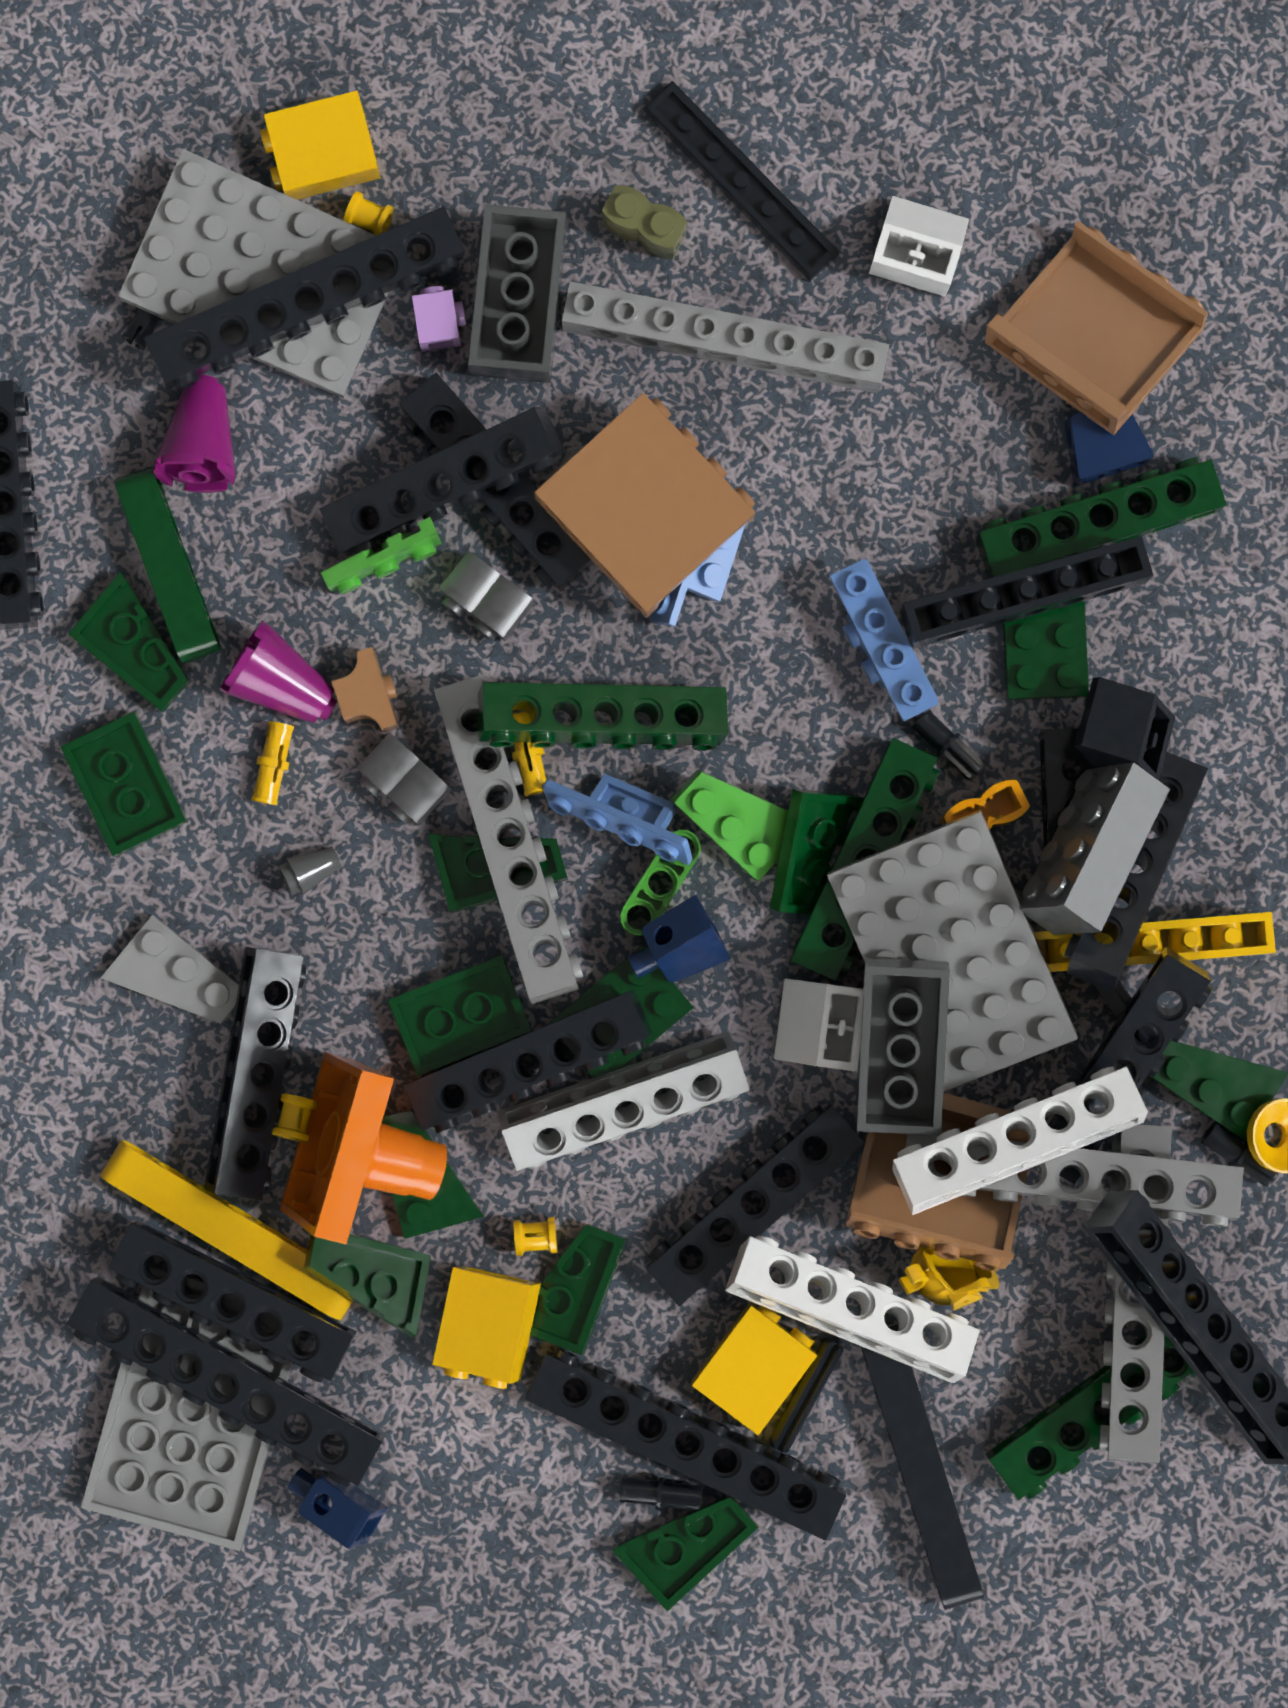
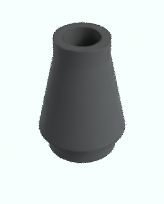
M332 846L324 850L286 858V863L278 866L291 896L299 892L304 895L333 872L342 868Z

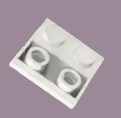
M892 196L869 274L946 297L963 246L969 219Z
M784 978L774 1059L857 1072L861 1045L863 989Z

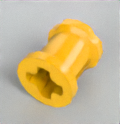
M356 191L349 201L343 221L374 233L377 236L388 231L394 216V207L391 205L385 207L364 199L363 193Z
M281 1094L280 1100L283 1102L278 1127L273 1128L272 1135L292 1141L308 1143L309 1136L306 1134L311 1111L316 1109L318 1102L301 1096Z
M555 1216L548 1217L547 1221L522 1223L520 1219L513 1220L516 1257L523 1256L524 1252L549 1250L551 1254L557 1253Z

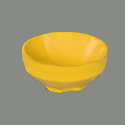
M1282 1098L1271 1100L1261 1105L1253 1113L1247 1128V1142L1253 1158L1264 1168L1277 1173H1288V1099ZM1271 1123L1277 1124L1282 1132L1281 1141L1275 1147H1270L1264 1139L1265 1129Z

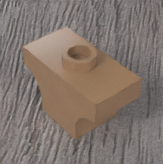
M372 647L358 651L357 664L354 670L346 677L331 681L344 721L349 724L361 719H370L377 722L384 733L400 728L391 699L398 697L391 674L383 676L376 652Z

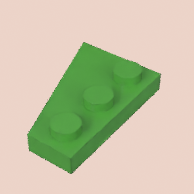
M429 517L419 522L418 525L421 531L413 535L411 533H397L387 538L386 542L381 545L382 551L376 554L373 549L365 550L321 572L328 589L331 592L339 590L340 594H346L361 587V579L373 574H376L377 578H382L399 570L398 563L413 557L414 562H418L436 554L435 547L442 543L431 518Z
M696 770L670 799L754 880L759 882L778 861L788 810L699 770Z

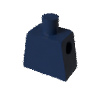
M1081 412L1069 416L1065 421L1070 465L1075 487L1148 464L1154 457L1133 414L1114 436Z
M697 895L690 897L643 926L641 931L648 946L628 956L638 978L660 968L671 983L731 959L715 924Z
M300 1468L295 1473L287 1489L304 1499L298 1509V1513L347 1549L367 1543L389 1508L351 1483L348 1487L333 1481L327 1474L316 1478L303 1468ZM328 1496L330 1497L332 1502L331 1507L329 1506L327 1501Z

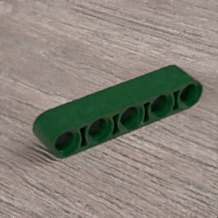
M150 466L115 479L114 483L176 652L181 662L185 664L222 649L160 480L155 477L154 467Z

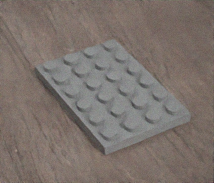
M182 149L118 297L126 303L176 324L375 237V235ZM384 260L375 261L370 266L373 275L379 278L388 277L393 272L392 266ZM342 276L333 282V287L340 294H349L355 290L356 284L351 278ZM389 292L384 294L386 299L388 297ZM302 293L295 301L297 306L305 311L313 310L319 304L318 298L312 293ZM386 299L364 309L362 304L347 310L349 315L334 324L327 325L324 320L310 326L312 332L300 339L289 341L288 337L278 340L273 343L275 347L273 350L253 359L344 398ZM266 309L258 317L259 322L266 327H274L282 319L280 313L274 309ZM236 325L227 326L221 333V338L230 344L238 343L244 336V331Z
M981 810L828 872V879L864 962L866 957L945 961L949 963L950 978L943 1092L1078 1039L1027 916L1019 909L1021 902Z
M149 1266V1270L154 1276L164 1277L167 1273V1270ZM189 1276L185 1279V1287L190 1294L194 1296L202 1295L205 1288L203 1280ZM142 1286L139 1296L140 1300L288 1381L293 1364L292 1361L287 1359L285 1364L276 1362L262 1353L264 1347L252 1341H249L248 1345L239 1343L226 1335L227 1328L215 1322L211 1326L204 1325L189 1316L191 1310L178 1303L174 1307L164 1305L152 1297L154 1291ZM225 1293L221 1301L223 1309L229 1314H238L242 1307L240 1298L233 1293ZM271 1312L260 1313L258 1318L260 1328L267 1333L276 1332L279 1327L277 1317ZM301 1331L295 1335L296 1346H298ZM147 1333L143 1339V1346L151 1354H160L162 1341L156 1334ZM188 1353L181 1354L179 1358L181 1370L187 1374H196L199 1368L196 1357ZM133 1362L129 1366L121 1363L81 1508L240 1551L246 1536L270 1445L258 1439L254 1435L256 1429L242 1422L240 1426H236L222 1419L218 1415L220 1409L205 1402L204 1406H200L189 1401L182 1395L184 1389L169 1382L165 1386L153 1381L146 1376L148 1369ZM218 1374L216 1376L215 1386L217 1390L223 1394H232L235 1390L233 1378L227 1374ZM255 1394L251 1398V1406L255 1412L259 1414L270 1413L272 1405L267 1396Z

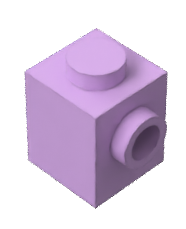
M434 286L422 289L420 295L412 296L421 351L426 352L462 346L459 326L466 325L462 301L455 302L452 290L444 291V287Z

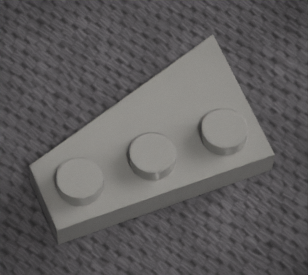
M152 915L101 976V979L220 1024L235 1009L239 986L236 981L155 915Z

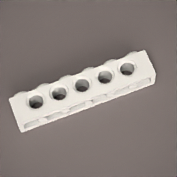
M1114 1067L1104 1068L1090 1077L1092 1081L1076 1086L1075 1082L1064 1084L1052 1091V1097L1039 1102L1036 1097L1024 1100L1013 1107L1014 1112L1002 1117H999L998 1113L989 1114L975 1122L976 1127L962 1133L959 1128L952 1129L939 1135L936 1138L937 1143L924 1148L920 1144H915L898 1152L899 1158L893 1160L892 1170L911 1214L915 1215L1144 1123L1148 1111L1128 1068L1124 1067L1115 1071ZM1092 1098L1098 1099L1103 1102L1106 1111L1101 1114H1092L1086 1110L1084 1102ZM1050 1114H1059L1066 1119L1068 1126L1061 1130L1052 1129L1047 1125L1045 1118ZM1013 1129H1019L1027 1134L1029 1141L1024 1145H1014L1009 1142L1006 1134ZM973 1145H983L989 1150L990 1157L984 1161H976L968 1155L967 1150ZM943 1160L950 1165L952 1171L944 1177H938L930 1172L928 1166L933 1161Z
M750 1236L740 1246L725 1289L726 1292L948 1382L955 1383L966 1376L980 1331L969 1326V1321L966 1318L952 1313L942 1315L930 1310L931 1305L920 1299L908 1298L905 1300L893 1295V1290L886 1285L871 1282L869 1285L854 1279L855 1274L844 1268L832 1267L829 1269L816 1263L817 1259L810 1254L795 1251L792 1254L778 1248L779 1244L768 1237L756 1236L753 1238ZM770 1267H777L784 1273V1284H777L771 1279L769 1275ZM808 1282H814L821 1287L823 1291L822 1300L814 1299L809 1294ZM848 1297L855 1299L860 1304V1316L853 1315L847 1309L846 1299ZM885 1313H890L897 1318L899 1323L898 1331H893L887 1327L884 1321ZM924 1328L931 1330L935 1334L937 1339L936 1347H932L924 1341Z

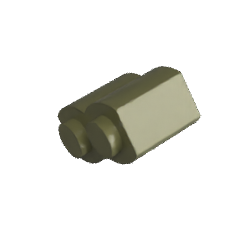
M615 185L602 209V223L608 231L621 239L638 241L647 252L659 258L674 259L686 236L687 221L678 211L663 204H651L645 195L629 186Z

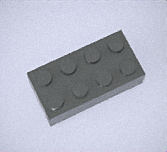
M485 204L468 360L471 375L551 383L567 231L566 212Z
M1134 762L1086 769L1078 778L1069 806L1060 814L1058 818L1059 826L1052 840L1042 850L1040 855L1041 862L1034 876L1026 883L1023 889L1024 897L1019 909L1053 935L1102 931L1170 789Z
M865 957L857 1131L941 1135L950 978L948 962Z

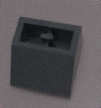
M1102 677L1092 678L1090 690L1085 700L1082 720L1076 734L1075 747L1095 768L1134 762L1160 781L1175 716L1156 694Z

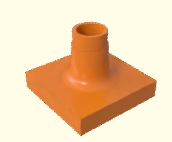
M324 1052L311 1097L312 1100L318 1103L316 1109L311 1111L306 1131L309 1140L308 1143L298 1142L279 1210L314 1237L347 1244L363 1188L431 1200L438 1192L444 1177L447 1163V1148L443 1143L427 1140L421 1135L382 1124L394 1078L356 1060Z

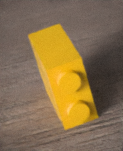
M358 90L264 114L267 128L260 129L266 154L274 153L277 166L270 168L276 191L283 190L285 195L299 200L381 179Z
M468 1266L453 1267L432 1365L445 1368L443 1374L454 1378L468 1379V1374L483 1377L482 1383L484 1385L506 1389L508 1383L512 1384L521 1381L541 1283Z
M749 1302L693 1377L691 1383L694 1388L756 1435H759L815 1360L817 1354L810 1348L815 1341L797 1327H794L789 1332L778 1323L781 1316L776 1311L761 1305L757 1308Z

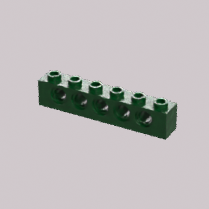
M1198 457L1190 458L1175 464V471L1161 475L1159 469L1138 475L1136 477L1137 483L1123 487L1121 481L1110 483L1098 488L1099 495L1084 499L1082 493L1075 494L1060 500L1061 507L1046 511L1044 505L1023 511L1021 513L1022 519L1007 523L1004 517L983 524L984 531L979 532L975 540L988 579L1144 536L1220 512L1227 504L1212 459L1200 463ZM1167 486H1179L1185 495L1184 502H1172L1167 496ZM1131 497L1142 499L1146 504V514L1136 515L1132 513L1128 507V499ZM1100 509L1104 511L1108 517V525L1103 528L1093 525L1089 518L1090 510ZM1054 521L1064 522L1070 529V537L1065 540L1054 537L1051 532V523ZM1016 533L1026 534L1032 542L1031 550L1027 552L1018 551L1012 544V536Z
M483 682L478 692L479 742H490V746L499 748L513 746L514 742H531V746L534 748H550L555 746V743H571V746L577 749L593 748L596 744H612L614 749L625 750L635 748L636 744H652V748L656 750H671L676 748L677 745H692V749L697 751L713 750L720 746L728 735L726 687ZM558 710L565 711L570 715L572 723L568 725L558 723L553 716V712ZM512 711H526L530 715L532 722L528 724L517 722L512 715ZM603 711L607 713L612 719V724L602 725L598 723L594 717V712ZM634 713H646L651 718L652 725L643 726L639 724L634 717ZM674 714H686L691 719L692 726H681L676 721Z
M896 738L890 740L831 871L855 862L856 856L860 851L867 850L874 854L901 843L900 840L906 827L914 829L923 810V807L917 805L923 790L930 793L940 772V770L934 768L937 757ZM902 777L910 783L911 793L908 798L898 799L893 796L890 791V782L893 778ZM886 814L892 818L894 830L891 835L881 836L875 832L873 819L876 815ZM828 878L789 961L831 981H836L838 975L846 977L853 963L855 955L849 951L855 939ZM828 924L838 925L843 931L844 938L838 947H829L822 940V930Z
M1164 1334V1350L1175 1348ZM1146 1335L1133 1345L1142 1344L1146 1339ZM1179 1352L1177 1363L1171 1368H1163L1162 1401L1175 1394L1180 1388L1177 1383L1189 1374L1192 1377L1197 1376ZM1132 1364L1124 1366L1120 1372L1123 1384H1127V1380L1132 1374L1137 1372L1143 1373L1142 1369ZM1111 1366L1100 1368L985 1453L1018 1500L1024 1496L1027 1499L1037 1496L1047 1487L1045 1482L1057 1472L1063 1475L1072 1470L1081 1461L1078 1456L1092 1447L1093 1450L1100 1448V1426L1109 1425V1414L1104 1417H1097L1094 1415L1093 1407L1095 1402L1102 1398V1382L1110 1383ZM1131 1406L1123 1408L1118 1416L1120 1424L1125 1423L1127 1426L1134 1424L1142 1418L1141 1412ZM1067 1422H1077L1080 1426L1077 1438L1072 1441L1061 1440L1060 1430L1062 1426ZM1035 1446L1045 1447L1047 1450L1045 1461L1037 1466L1029 1465L1027 1463V1454L1030 1449Z

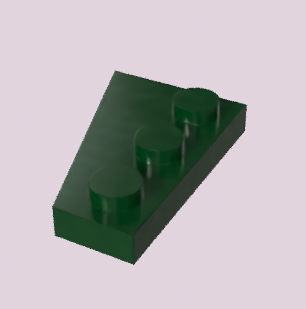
M119 572L68 633L163 713L190 682L121 572Z
M792 789L770 909L785 913L811 914L828 878L827 874L831 871L829 864L837 843L843 845L849 833L845 826L853 809L859 810L864 797L854 794Z
M428 834L451 914L498 900L479 836L465 835V837ZM521 837L499 838V843L506 847H512L520 841ZM540 838L547 858L546 861L540 862L544 877L552 875L555 884L568 880L557 839ZM527 867L517 868L512 873L511 882L519 886L526 885L531 881L533 871Z
M1172 1040L1163 1052L1166 1055V1060L1159 1072L1154 1077L1148 1074L1150 1078L1244 1141L1247 1139V1128L1253 1113L1261 1105L1273 1099L1288 1076V1072L1181 1042L1175 1043Z
M412 1109L389 1115L382 1119V1124L421 1135L424 1139L433 1141L427 1130H421ZM448 1162L446 1163L440 1188L433 1199L427 1200L411 1195L392 1194L404 1239L484 1217V1214L475 1204Z
M591 1224L585 1225L541 1283L530 1332L531 1336L579 1355L585 1354L627 1238Z
M349 1234L347 1244L310 1235L304 1265L305 1270L411 1338L417 1335L431 1255Z
M727 1495L700 1507L699 1510H693L612 1547V1551L668 1612L759 1526L735 1498Z

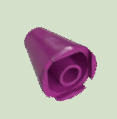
M199 375L200 381L182 391L154 462L153 472L158 480L171 487L173 480L185 483V491L197 493L223 492L228 489L229 482L234 485L236 478L226 389L215 377Z
M263 620L244 645L234 661L233 670L230 674L227 673L219 690L228 695L313 724L318 718L326 721L337 703V700L332 697L334 688Z

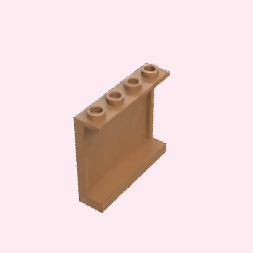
M1077 221L1074 224L1070 240L1003 317L996 314L988 323L985 343L1114 436L1202 333L1208 312L1204 310L1203 305L1196 298L1189 295L1184 296L1174 289L1166 277L1157 272L1152 273L1140 265L1132 253L1123 249L1119 250L1109 243L1098 229L1086 227Z
M642 393L534 493L535 500L647 618L658 608L659 603L742 526L747 522H752L756 512L752 509L755 503L748 493L739 486L734 490L724 479L727 475L724 468L713 457H709L706 460L696 449L699 443L685 427L678 430L668 419L671 413L658 398L654 397L650 400Z
M943 1093L941 1132L944 1133L959 1128L962 1133L976 1127L975 1122L984 1116L998 1113L999 1117H1002L1013 1111ZM1013 1129L1006 1134L1007 1139L1011 1141H1029L1027 1134L1019 1129ZM866 1132L865 1143L845 1222L846 1227L853 1228L855 1234L865 1238L876 1239L878 1236L894 1239V1243L902 1248L915 1250L920 1246L935 1250L934 1254L943 1259L959 1260V1257L972 1260L975 1261V1266L988 1271H999L1000 1268L1005 1269L1014 1258L1011 1248L1022 1195H1018V1202L994 1200L993 1192L977 1190L976 1197L959 1196L912 1215L892 1170L893 1160L899 1158L897 1153L906 1148L907 1134ZM982 1158L979 1161H984L988 1158ZM943 1160L934 1161V1167L940 1174L948 1175L952 1171L947 1162ZM1028 1169L1017 1173L1019 1180L1024 1184Z

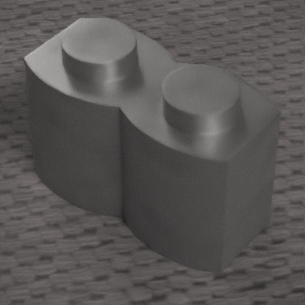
M467 551L439 588L441 594L445 596L441 603L459 617L464 612L477 620L474 628L491 641H494L497 636L506 641L534 605L533 599L470 551Z
M390 732L357 767L364 775L359 782L375 797L381 792L394 802L389 809L406 825L411 819L420 825L452 790Z

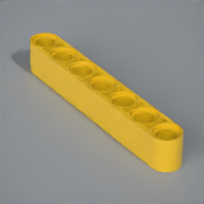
M125 1140L119 1142L100 1174L102 1179L326 1315L342 1321L353 1300L304 1269L308 1249L217 1194L204 1190L202 1185L134 1144Z

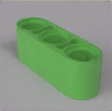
M688 830L672 832L688 839L693 844L694 853L689 866L677 860L674 862L666 861L656 854L621 911V924L629 934L643 936L641 929H634L627 922V914L631 908L636 906L646 908L650 913V922L663 915L700 854V842L694 833ZM663 872L670 876L672 888L668 893L658 895L650 890L648 881L653 874Z

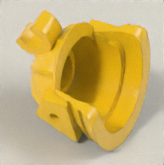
M920 1246L916 1249L917 1251L913 1255L910 1266L904 1270L907 1276L899 1279V1283L906 1294H911L918 1290L925 1299L937 1305H950L953 1311L982 1299L983 1297L980 1292H988L990 1289H998L1000 1286L996 1271L978 1268L975 1266V1261L959 1257V1260L943 1259L934 1254L935 1250Z

